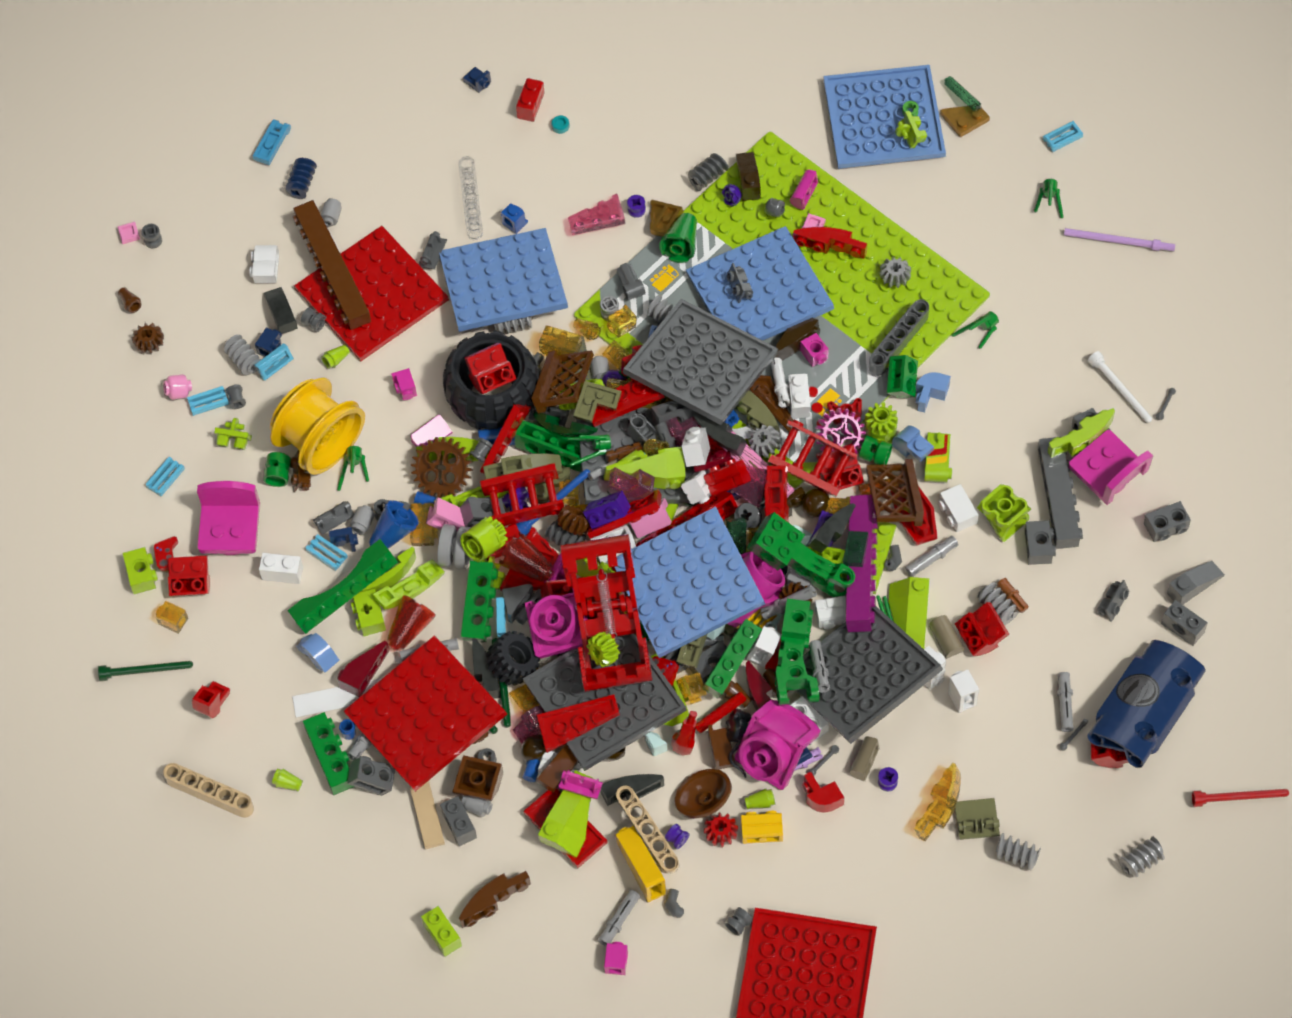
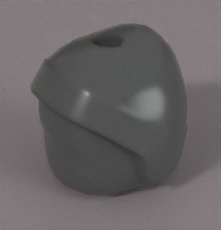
M771 198L767 201L764 211L768 216L781 217L785 211V203L782 200Z

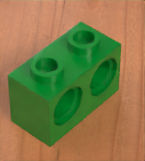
M907 355L890 356L888 394L899 399L915 397L918 360Z

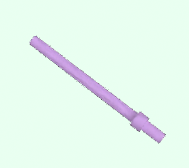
M1065 228L1064 232L1065 236L1148 247L1156 251L1160 249L1175 250V244L1161 242V240L1157 239L1151 241Z

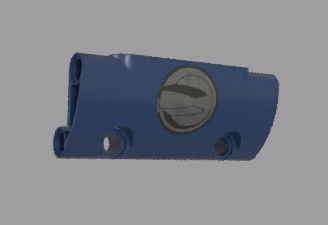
M1152 640L1141 656L1137 655L1098 710L1096 723L1087 735L1088 740L1096 746L1125 752L1130 765L1135 768H1142L1149 756L1159 750L1189 702L1195 696L1194 688L1206 672L1205 667L1184 650L1164 641Z

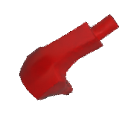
M690 711L689 716L682 723L680 732H676L671 738V747L677 754L684 756L692 753L695 744L696 711Z

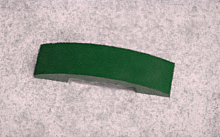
M535 411L533 414L544 428L566 436L592 435L598 430L596 427L573 421L570 428L558 425L560 420L558 417Z

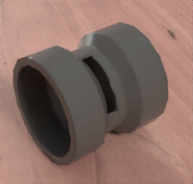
M147 224L142 228V237L148 248H157L162 244L160 229L156 224Z
M309 307L304 311L301 323L311 326L313 330L319 332L324 327L327 317L322 313H316V310Z
M737 907L733 912L734 915L729 917L724 924L732 933L740 936L744 931V927L748 926L753 921V918L744 909Z

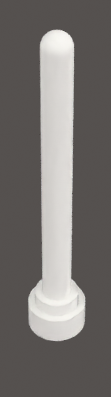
M1099 351L1093 353L1088 359L1092 367L1099 368L1143 420L1150 423L1152 417L1107 367L1104 356Z

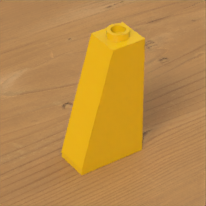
M635 827L620 829L615 834L616 842L647 903L666 895L665 879Z

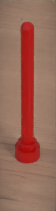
M1274 789L1206 794L1201 790L1192 791L1193 807H1202L1207 802L1287 797L1289 790Z

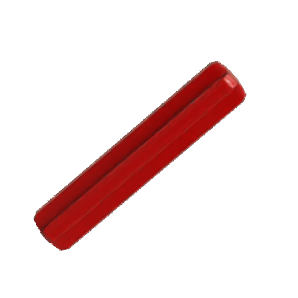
M742 692L737 693L697 722L695 726L699 733L704 732L708 729V725L715 724L747 700Z

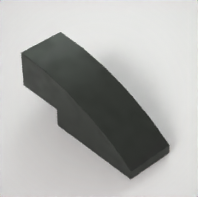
M282 287L264 292L279 332L284 334L298 329Z
M694 412V418L701 428H706L707 435L731 453L738 456L742 455L747 442L743 437L731 433L732 428L729 424L723 422L720 425Z
M852 503L833 514L814 534L808 546L822 553L829 546L830 541L836 542L842 536L856 505Z
M473 638L472 651L475 679L478 682H483V688L494 699L500 698L497 677L493 676V672L488 669L489 664H486V659L488 658L486 657V651L477 639Z
M658 774L625 776L602 784L600 793L607 806L618 801L616 792L621 786L631 787L640 799L665 786L664 777ZM623 791L620 795V798L623 799L626 797V799L629 800L631 798V793L629 791Z

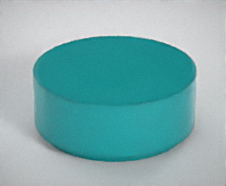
M559 115L552 119L551 124L554 132L563 134L569 130V119L566 116Z

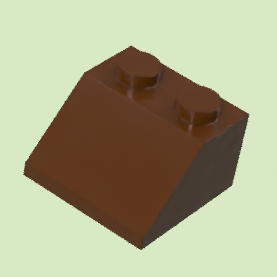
M463 755L452 792L492 801L499 790L503 777L502 764Z

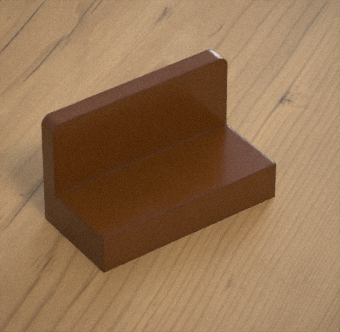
M708 725V736L715 769L720 770L734 767L729 761V753L732 750V746L727 738L728 728L713 730L712 725Z

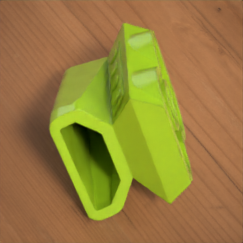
M1000 484L977 507L986 516L1003 542L1025 525L1030 518L1028 512L1031 508L1027 505V501L1016 496L1013 493V489L1004 484Z

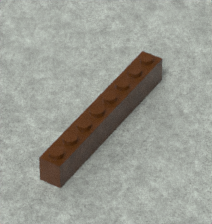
M314 200L294 207L295 215L292 216L296 226H300L299 233L302 239H306L308 242L306 243L309 254L313 253L314 264L316 268L320 267L321 278L323 282L327 281V290L330 296L334 295V304L337 310L341 309L343 313L341 314L343 323L345 325L348 324L350 330L370 323L369 310Z

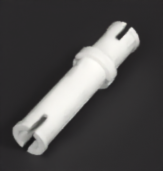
M774 358L775 364L773 360L770 362L775 383L774 392L778 397L779 406L787 407L786 402L788 406L791 404L788 394L789 386L786 384L782 360Z

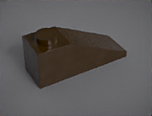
M754 152L736 154L742 201L761 199L760 179Z
M812 317L787 328L775 346L778 348V352L774 358H780L782 361L800 351L802 340L815 333L819 335V320Z

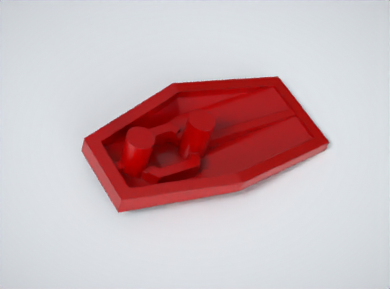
M920 487L919 491L924 510L922 526H914L913 521L899 522L916 546L937 539L934 507ZM890 491L891 496H893L894 494H896V493H894L893 491ZM901 496L897 498V500H899L902 503L906 501V499ZM903 509L899 512L903 515H910Z

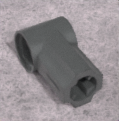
M624 263L616 269L627 300L646 294L641 279L637 278L631 264Z

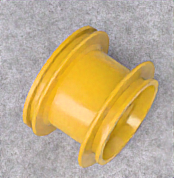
M327 378L308 379L295 386L279 403L270 422L272 444L276 447H285L290 444L295 446L300 451L298 457L300 468L307 470L313 475L321 474L337 464L347 454V448L355 444L365 423V412L359 407L357 402L345 401L338 404L331 398L332 384Z

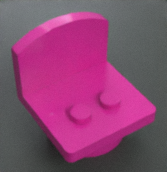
M1106 430L1070 460L1068 467L1091 491L1108 505L1113 501L1114 495L1122 491L1126 484L1139 473L1144 475L1148 472L1153 455L1146 451L1137 456L1111 430Z
M213 481L199 484L197 486V494L201 503L198 537L199 552L202 554L224 555L255 553L260 512V500L256 486L238 481Z
M751 551L740 555L765 605L727 623L735 628L739 627L745 619H749L760 608L769 606L775 600L781 599L779 594L782 592L781 587L785 584V577L781 569L777 571Z
M574 590L573 593L563 596H547L536 604L533 601L525 603L534 652L539 659L583 647ZM588 615L584 616V620H588Z
M771 699L753 714L736 752L735 760L742 764L744 770L751 777L759 781H768L778 789L783 790L788 786L803 750L819 736L821 730L801 711L790 705H779L777 700Z

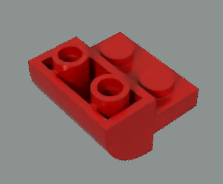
M496 343L465 357L470 371L468 375L474 387L481 394H485L516 379L511 363L507 361L501 343Z
M853 444L846 445L855 450ZM832 449L820 473L821 480L825 482L830 480L843 455L842 453ZM822 453L816 454L817 462ZM857 457L855 460L849 458L837 482V488L840 490L864 483Z
M207 555L168 558L169 596L209 594L210 575Z
M986 602L973 613H967L955 623L973 656H981L999 647L998 643L1010 635L991 602Z

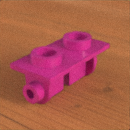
M570 770L563 771L559 788L598 799L603 782H600L599 779L583 777L570 772Z

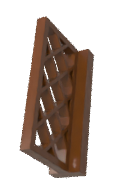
M556 350L548 351L532 396V401L538 413H544L548 406L578 402L594 356L592 350L557 355Z
M905 459L904 464L866 465L876 522L913 521L914 526H922L924 510L913 459ZM892 471H901V474L898 475V476H896V475L892 474L891 472H892ZM872 472H880L882 474L878 477ZM887 476L893 481L888 483L883 479ZM879 483L882 486H884V488L880 490L877 487H875V485ZM896 483H899V484H901V485L904 486V487L901 488V489H898V488L895 487L894 485H895ZM888 490H891V491H893V492L896 493V494H894L893 496H890V495L887 494L886 492H887ZM901 496L905 498L906 501L902 503L899 500H897V498ZM883 497L887 501L885 503H882L877 499ZM893 503L897 505L898 508L894 510L891 507H889V505ZM903 509L910 515H903L899 512ZM883 510H885V511H887V512L890 513V514H889V515H880V512H882Z

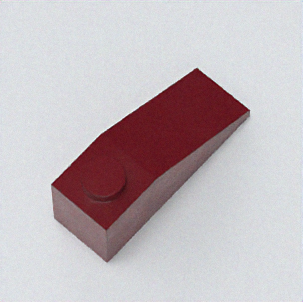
M382 641L348 663L345 669L339 672L337 677L340 689L360 698L389 653L388 642Z

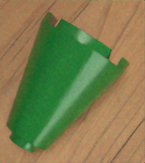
M682 213L661 238L659 249L663 255L669 256V260L677 263H686L694 257L697 219L694 215Z

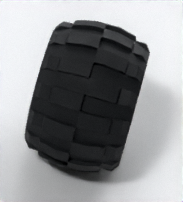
M493 330V333H484L482 331L475 333L471 338H464L457 345V349L452 350L445 364L446 369L443 372V388L447 402L460 420L463 422L467 421L471 427L478 430L481 428L488 430L498 429V427L504 425L514 405L531 406L532 409V396L539 379V371L531 352L517 338L512 335L508 337L500 331ZM496 343H501L506 359L511 363L516 379L511 381L512 386L498 394L483 395L473 392L474 385L468 375L470 371L465 357Z

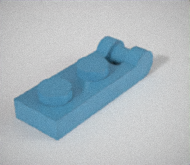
M273 119L253 154V160L270 165L286 135L289 134L291 125L287 123L281 124L280 121Z

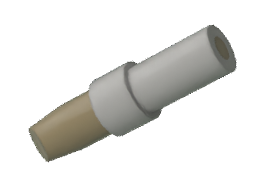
M617 460L599 466L598 469L588 473V478L593 480L604 475L605 467L617 463Z

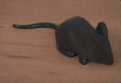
M735 708L729 715V720H726V725L729 727L727 730L728 741L737 742L729 753V761L747 778L744 770L734 763L732 755L740 746L748 727L747 722L751 720V715L748 712Z

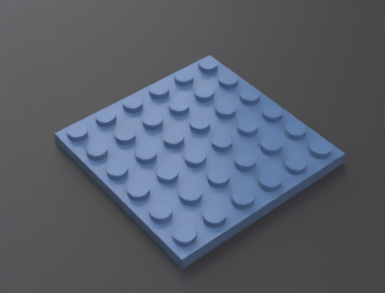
M930 65L823 76L838 169L946 157ZM907 101H914L918 104V116L921 120L918 130H925L927 133L926 140L918 143L915 148H910L907 140L903 136L898 137L895 133V129L898 127L897 124L904 118L902 114L903 104Z
M786 226L686 269L689 279L710 314L762 341L786 331L789 327L834 309V304ZM732 263H734L735 267L740 266L744 269L748 279L745 283H750L753 290V297L751 299L742 298L740 303L737 302L736 297L733 295L732 287L726 277Z
M546 228L444 249L439 253L459 332L568 308Z
M716 507L632 549L636 577L633 578L638 614L659 658L765 605ZM622 554L617 557L618 566L615 567L617 572L626 570Z

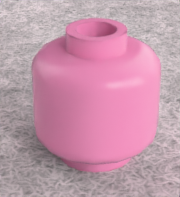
M183 374L168 376L166 381L163 382L165 396L168 395L170 399L187 398L189 391H192L191 380H187Z

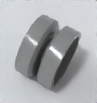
M444 524L442 526L438 544L439 566L450 567L454 561L456 568L467 569L470 558L461 546L460 537L471 527L461 526L457 531L454 525Z

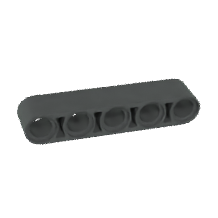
M923 299L916 300L871 354L869 370L873 375H882L889 368L890 356H898L928 320L929 303Z

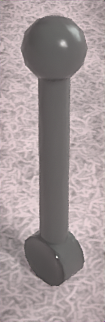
M1175 388L1169 389V395L1161 411L1156 414L1157 420L1164 419V411L1172 395L1176 393Z
M1084 719L1064 743L1060 744L1062 751L1067 749V745L1086 726L1088 720Z
M837 745L832 746L831 751L814 768H811L809 772H812L813 776H815L816 771L833 754L839 752V747Z

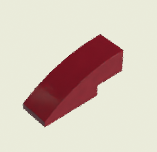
M748 660L746 662V682L750 698H752V703L757 711L771 700L773 689Z

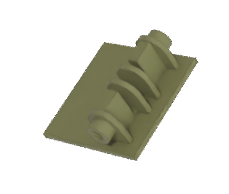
M995 798L954 802L960 840L1000 836V822L997 818Z

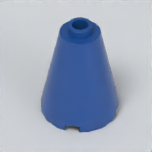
M390 500L385 505L369 539L370 546L381 539L389 549L413 532L419 524L415 513L410 508L408 511L403 508L405 504L396 500Z

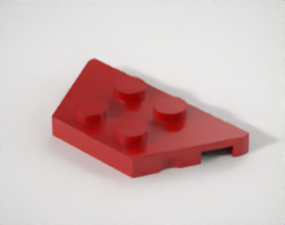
M532 527L500 586V591L525 584H531L533 590H537L538 588L541 589L559 554L554 548L549 546L545 538L543 539L538 534L535 527Z

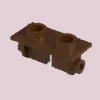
M299 450L291 458L290 468H293V474L291 475L293 492H296L298 488L307 491L311 487L310 474L304 473L308 471L300 468L298 463Z

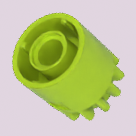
M883 402L881 407L875 403L874 408H868V413L865 414V438L870 436L878 439L879 443L881 441L892 443L893 438L897 435L898 424L897 411H892V405H889L887 408L885 407V402Z
M491 516L485 517L461 535L460 543L469 558L476 562H481L506 544L505 541L508 538L504 535L507 532L497 519L493 520Z

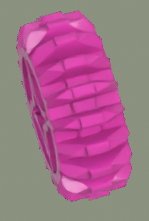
M837 408L836 413L834 410L829 411L830 416L824 413L823 417L825 420H818L822 426L815 427L816 430L820 431V433H816L817 435L827 439L828 434L832 436L833 443L839 446L843 444L845 439L853 440L851 444L854 445V448L861 449L862 445L859 442H864L865 439L861 438V435L866 434V431L860 430L865 425L858 424L861 420L860 417L854 419L855 412L849 414V410L844 409L842 413L841 408ZM841 418L836 428H828L834 419ZM846 422H849L852 426L854 435L848 431V423ZM836 431H841V433L844 434V435H846V436L840 437V435H838V434L835 433V432H836ZM823 444L820 447V451H823L826 445Z

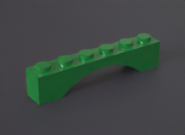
M379 539L364 551L356 567L339 584L321 594L301 599L287 611L303 632L307 634L396 565L398 561L382 540Z

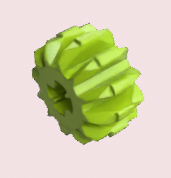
M600 632L588 640L589 644L586 645L589 649L588 654L591 655V660H594L596 665L608 666L618 659L620 651L617 647L619 645L615 643V638L612 639L610 633Z

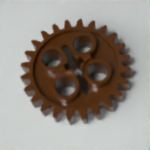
M435 437L434 443L428 439V446L421 444L423 450L416 449L419 456L412 457L416 460V463L411 464V466L415 467L416 470L411 472V474H417L413 481H420L418 488L425 487L423 493L431 491L430 495L435 496L437 493L438 498H442L443 493L444 496L450 495L449 492L456 496V489L461 492L463 491L461 485H468L465 479L472 478L467 473L473 471L472 468L468 467L473 461H467L466 458L470 456V453H463L466 447L459 448L461 442L453 444L454 439L450 438L447 442L446 437H442L440 442L439 438ZM442 451L445 452L444 457H443V462H442V454H441ZM432 452L437 454V460L434 463L429 459V455ZM451 453L456 456L454 464H450L448 461V456ZM438 465L446 466V469L442 470V484H439L441 469H438ZM430 471L436 474V479L433 482L428 479ZM450 472L455 476L452 483H449L446 479L447 474Z

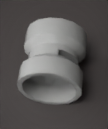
M613 296L604 297L600 303L601 316L606 321H614L619 317V302Z

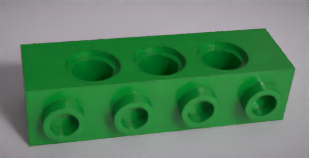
M522 421L515 434L516 448L531 454L560 455L562 466L570 467V469L580 473L582 472L581 463L570 466L571 462L581 458L579 441H568V437L530 422Z
M470 560L461 638L464 641H472L473 638H476L478 642L487 643V637L491 636L489 619L493 618L494 607L491 606L492 599H495L496 588L493 586L494 580L498 578V568H496L493 562ZM483 578L487 579V584L485 586H478L479 580ZM478 598H485V602L483 605H476V600ZM480 616L483 618L481 624H473L476 617Z
M747 619L741 623L703 684V690L717 699L723 694L762 631V628Z
M325 712L304 720L305 730L333 795L355 787L347 784L350 770L347 762L350 760L346 750L341 751L340 746L343 744L339 734L335 735L332 730L335 728L332 718H327ZM322 734H328L326 738H319ZM329 751H336L332 755H327ZM337 767H342V768H343V769H342L341 771H339V772H335V771H334V769L337 768Z

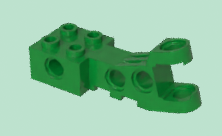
M775 512L764 518L749 543L748 550L777 571L787 565L790 566L799 576H804L810 581V584L832 597L847 595V587H850L855 580V573L851 568L842 563L835 564L801 543L805 534ZM840 574H848L850 580L847 582V580L841 577ZM834 585L843 587L844 591L837 592L834 589Z
M787 598L775 678L779 705H789L790 698L787 697V690L806 689L808 703L819 702L817 678L807 675L803 660L804 648L808 649L812 626L813 610L810 609V601Z

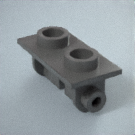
M434 231L430 234L429 241L419 261V265L422 268L434 270L440 258L439 253L442 252L447 242V239L440 238L439 232Z
M732 263L726 277L732 287L733 295L736 297L737 302L740 303L742 298L751 299L753 297V290L750 283H745L748 279L744 269L740 266L735 267L734 263Z
M533 403L528 419L537 421L533 415L534 411L537 412ZM548 406L543 414L560 418L558 425L565 427L570 410Z
M343 501L324 514L318 515L317 518L313 519V522L323 535L354 516V512L351 509L350 503Z
M1122 580L1121 583L1118 581L1112 583L1106 593V597L1111 599L1103 598L1097 608V613L1100 616L1107 615L1110 622L1118 615L1121 605L1129 596L1130 591L1125 580Z

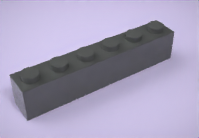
M1054 438L1039 439L1038 453L1051 526L1054 529L1056 549L1079 547L1080 539H1083L1082 528H1078L1080 516L1079 511H1075L1074 505L1077 504L1076 495L1072 494L1074 485L1073 478L1069 477L1068 473L1070 472L1068 467L1070 461L1066 460L1065 457L1067 451L1051 458L1047 451L1049 442Z

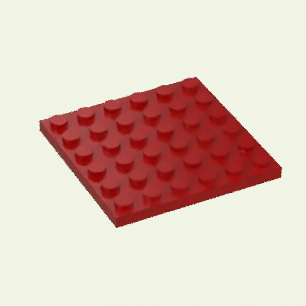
M380 226L341 253L369 310L370 323L350 330L348 324L345 325L341 318L343 313L341 309L337 310L334 304L335 297L334 295L330 296L327 290L328 283L327 281L323 282L320 268L294 285L295 290L316 310V313H322L327 317L325 319L326 324L360 362L449 301L448 295L383 226Z
M435 635L344 710L348 718L415 792L507 715L506 711Z
M755 907L736 1018H863L877 926Z

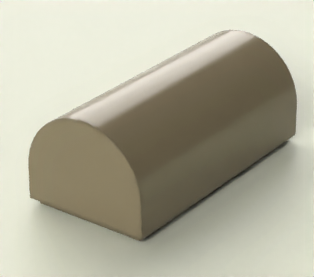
M946 615L936 617L930 622L929 627L946 659L964 652V647Z
M869 736L864 738L851 767V776L861 781H866L880 749L878 739Z

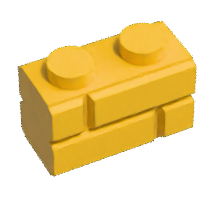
M770 810L765 812V814L747 812L745 815H741L743 844L783 842L782 813Z

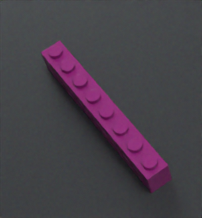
M871 495L850 496V504L854 503L856 506L849 519L848 567L854 571L855 580L850 587H847L846 625L848 632L872 631V623H875V611H872V607H876V598L873 595V591H876V580H873V576L877 575V567L874 564V560H877V549L874 548V545L878 544L877 533H875V529H878V522H876ZM847 574V582H848V581L850 580V577H849V575Z

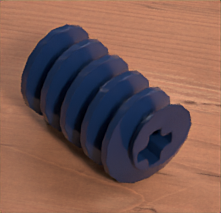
M303 157L295 160L288 183L285 186L286 191L291 196L298 199L306 198V193L311 185L310 181L313 179L317 164L313 160Z

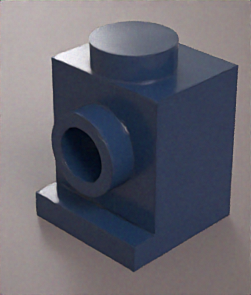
M266 327L255 343L257 354L266 357L281 345L280 338L282 334L278 330H271Z

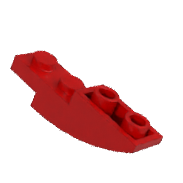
M808 227L793 231V239L798 246L807 247L816 252L827 254L829 248L836 252H844L853 257L865 259L867 254V243L852 239L851 231L832 227Z
M767 466L765 515L768 516L775 512L788 522L787 466Z

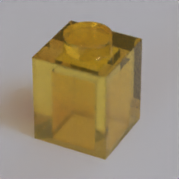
M165 601L156 611L158 624L178 634L188 620L185 609L168 601Z

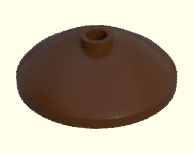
M718 769L698 771L689 776L679 786L675 795V806L680 814L687 818L696 819L710 816L721 809L727 802L732 790L731 781L725 772Z

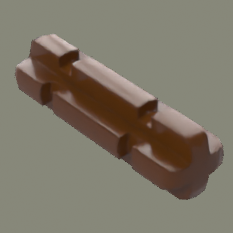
M639 442L632 443V446L629 444L616 448L615 451L609 450L606 452L605 457L608 462L614 461L616 458L619 460L635 450H642V446Z

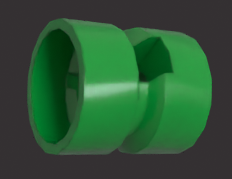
M866 436L860 450L859 459L868 462L874 460V464L887 465L893 444L885 441L879 443L878 439Z
M281 452L269 453L266 457L263 481L273 487L286 486L289 478L288 471L290 469L291 457Z

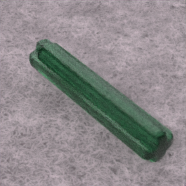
M952 76L945 78L944 84L973 111L981 109V103Z

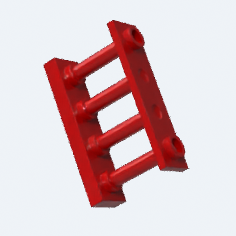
M795 419L793 422L789 420L787 426L791 427L787 438L779 453H776L775 456L771 454L767 463L773 466L786 465L787 473L837 497L840 491L837 488V482L849 458L856 459L857 454H855V450L846 445L843 448L804 428L803 423ZM799 431L809 437L796 462L790 464L786 462L787 458L785 456ZM816 440L826 446L813 471L807 473L803 471L804 467L802 465ZM832 449L843 455L830 480L825 482L820 479V473Z
M555 463L480 481L484 496H490L494 515L491 516L492 519H497L504 527L540 517L558 515L562 508L565 507L563 500H557L553 481L559 479ZM546 482L550 502L538 505L535 484ZM527 487L531 507L519 508L517 488ZM508 491L512 511L501 514L497 494Z

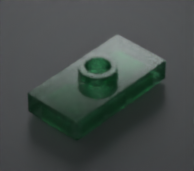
M747 519L726 520V528L739 553H746Z
M849 531L843 558L844 565L863 567L869 538L868 532Z

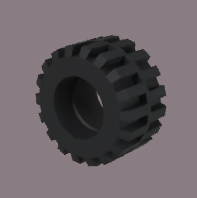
M509 631L499 637L488 648L486 664H489L488 669L493 672V676L499 678L498 681L501 683L505 682L506 685L512 684L515 686L523 683L524 677L536 671L540 665L538 663L540 659L535 655L533 643L530 641L531 638L525 637L521 632L518 634L517 631Z

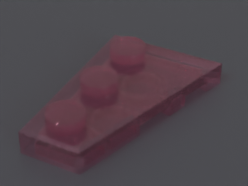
M617 193L605 202L604 200L598 202L597 206L591 209L586 208L568 217L572 235L626 224Z
M746 465L751 481L730 490L755 507L760 508L767 480V470Z

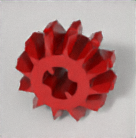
M720 812L718 817L711 815V821H705L706 828H704V834L707 835L706 840H713L712 844L714 846L720 843L722 848L724 847V842L731 845V839L737 838L735 833L738 831V826L735 825L736 820L734 818L729 819L728 813L724 817H722Z

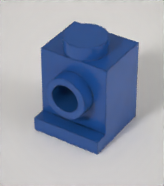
M510 203L501 212L502 224L515 234L528 223V220L525 219L524 211L517 205Z

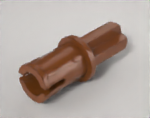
M1003 578L997 583L996 586L1001 588V591L1006 594V600L1011 599V603L1016 605V609L1020 613L1025 612L1029 608L1028 604L1019 595V590H1015L1007 578Z

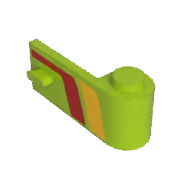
M928 432L927 441L934 446V450L926 457L924 481L947 483L948 479H952V468H949L951 434Z

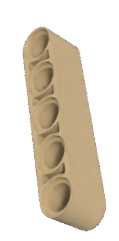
M170 763L165 766L163 774L168 785L239 817L246 818L253 814L254 806L250 796L176 763ZM178 773L177 776L170 777L171 774ZM192 780L195 781L194 784H192V785H187V783H188L189 781H192ZM213 788L211 792L205 793L206 789ZM224 796H230L228 800H222ZM243 803L248 804L245 808H239Z
M621 786L616 792V797L622 809L660 867L666 873L676 872L679 868V860L633 789L629 786ZM623 791L631 793L629 800L624 801L620 798ZM634 808H640L642 815L635 818L631 815V811ZM647 824L653 827V832L649 835L642 832V828ZM658 841L663 842L665 845L664 849L660 852L653 849V845ZM669 858L674 859L676 862L675 866L671 869L664 866V862Z

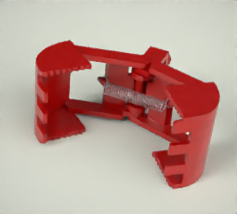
M629 534L561 545L562 564L567 586L571 587L573 585L583 644V649L578 647L585 692L653 681L646 638H642L633 578L636 577ZM623 553L625 571L604 573L603 569L598 570L596 557L607 555L610 568L618 566L616 554ZM587 558L589 571L598 570L597 575L577 578L576 560ZM625 591H629L630 596H626ZM619 607H621L622 612H625V611L628 610V613H627V614H621V615H620V614H619ZM595 611H597L598 618L584 620V616H587L588 612L589 617H594ZM600 632L610 633L612 639L617 636L636 633L641 662L592 669L590 654H588L589 649L586 645H588V640L592 636Z

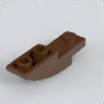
M524 871L510 879H507L503 873L486 884L472 897L459 916L461 927H471L478 920L493 916L498 910V901H505L513 893L526 890L531 885L528 873Z

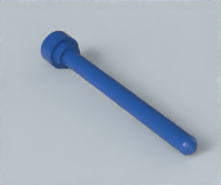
M588 469L583 470L556 494L557 500L563 499L584 481L590 471ZM540 518L517 523V528L526 536L530 532L532 525Z

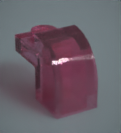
M694 416L681 424L676 417L669 420L672 425L669 431L676 440L674 441L676 447H682L687 430L692 427L700 428Z
M614 467L610 470L608 486L617 491L622 490L627 500H641L653 493L655 477L641 469L629 475Z
M540 705L524 713L521 716L522 721L513 729L521 744L528 737L541 733L537 715L544 713Z

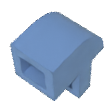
M932 372L923 375L917 381L915 403H918V411L925 413L930 397L945 401L951 376Z
M911 425L906 426L892 441L893 447L903 456L907 457L911 454L920 462L934 450V446L920 435V430Z
M317 633L305 636L296 646L301 653L311 659L317 669L324 673L339 661L332 648Z

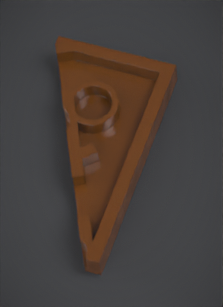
M760 375L749 390L768 407L773 416L790 432L791 427L787 426L789 420L793 422V419L787 407L779 406L778 397L774 392L775 384L771 376Z

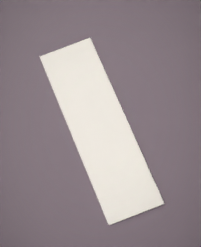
M381 678L371 680L364 693L378 683ZM340 687L292 696L296 717L349 707L359 698L340 689Z

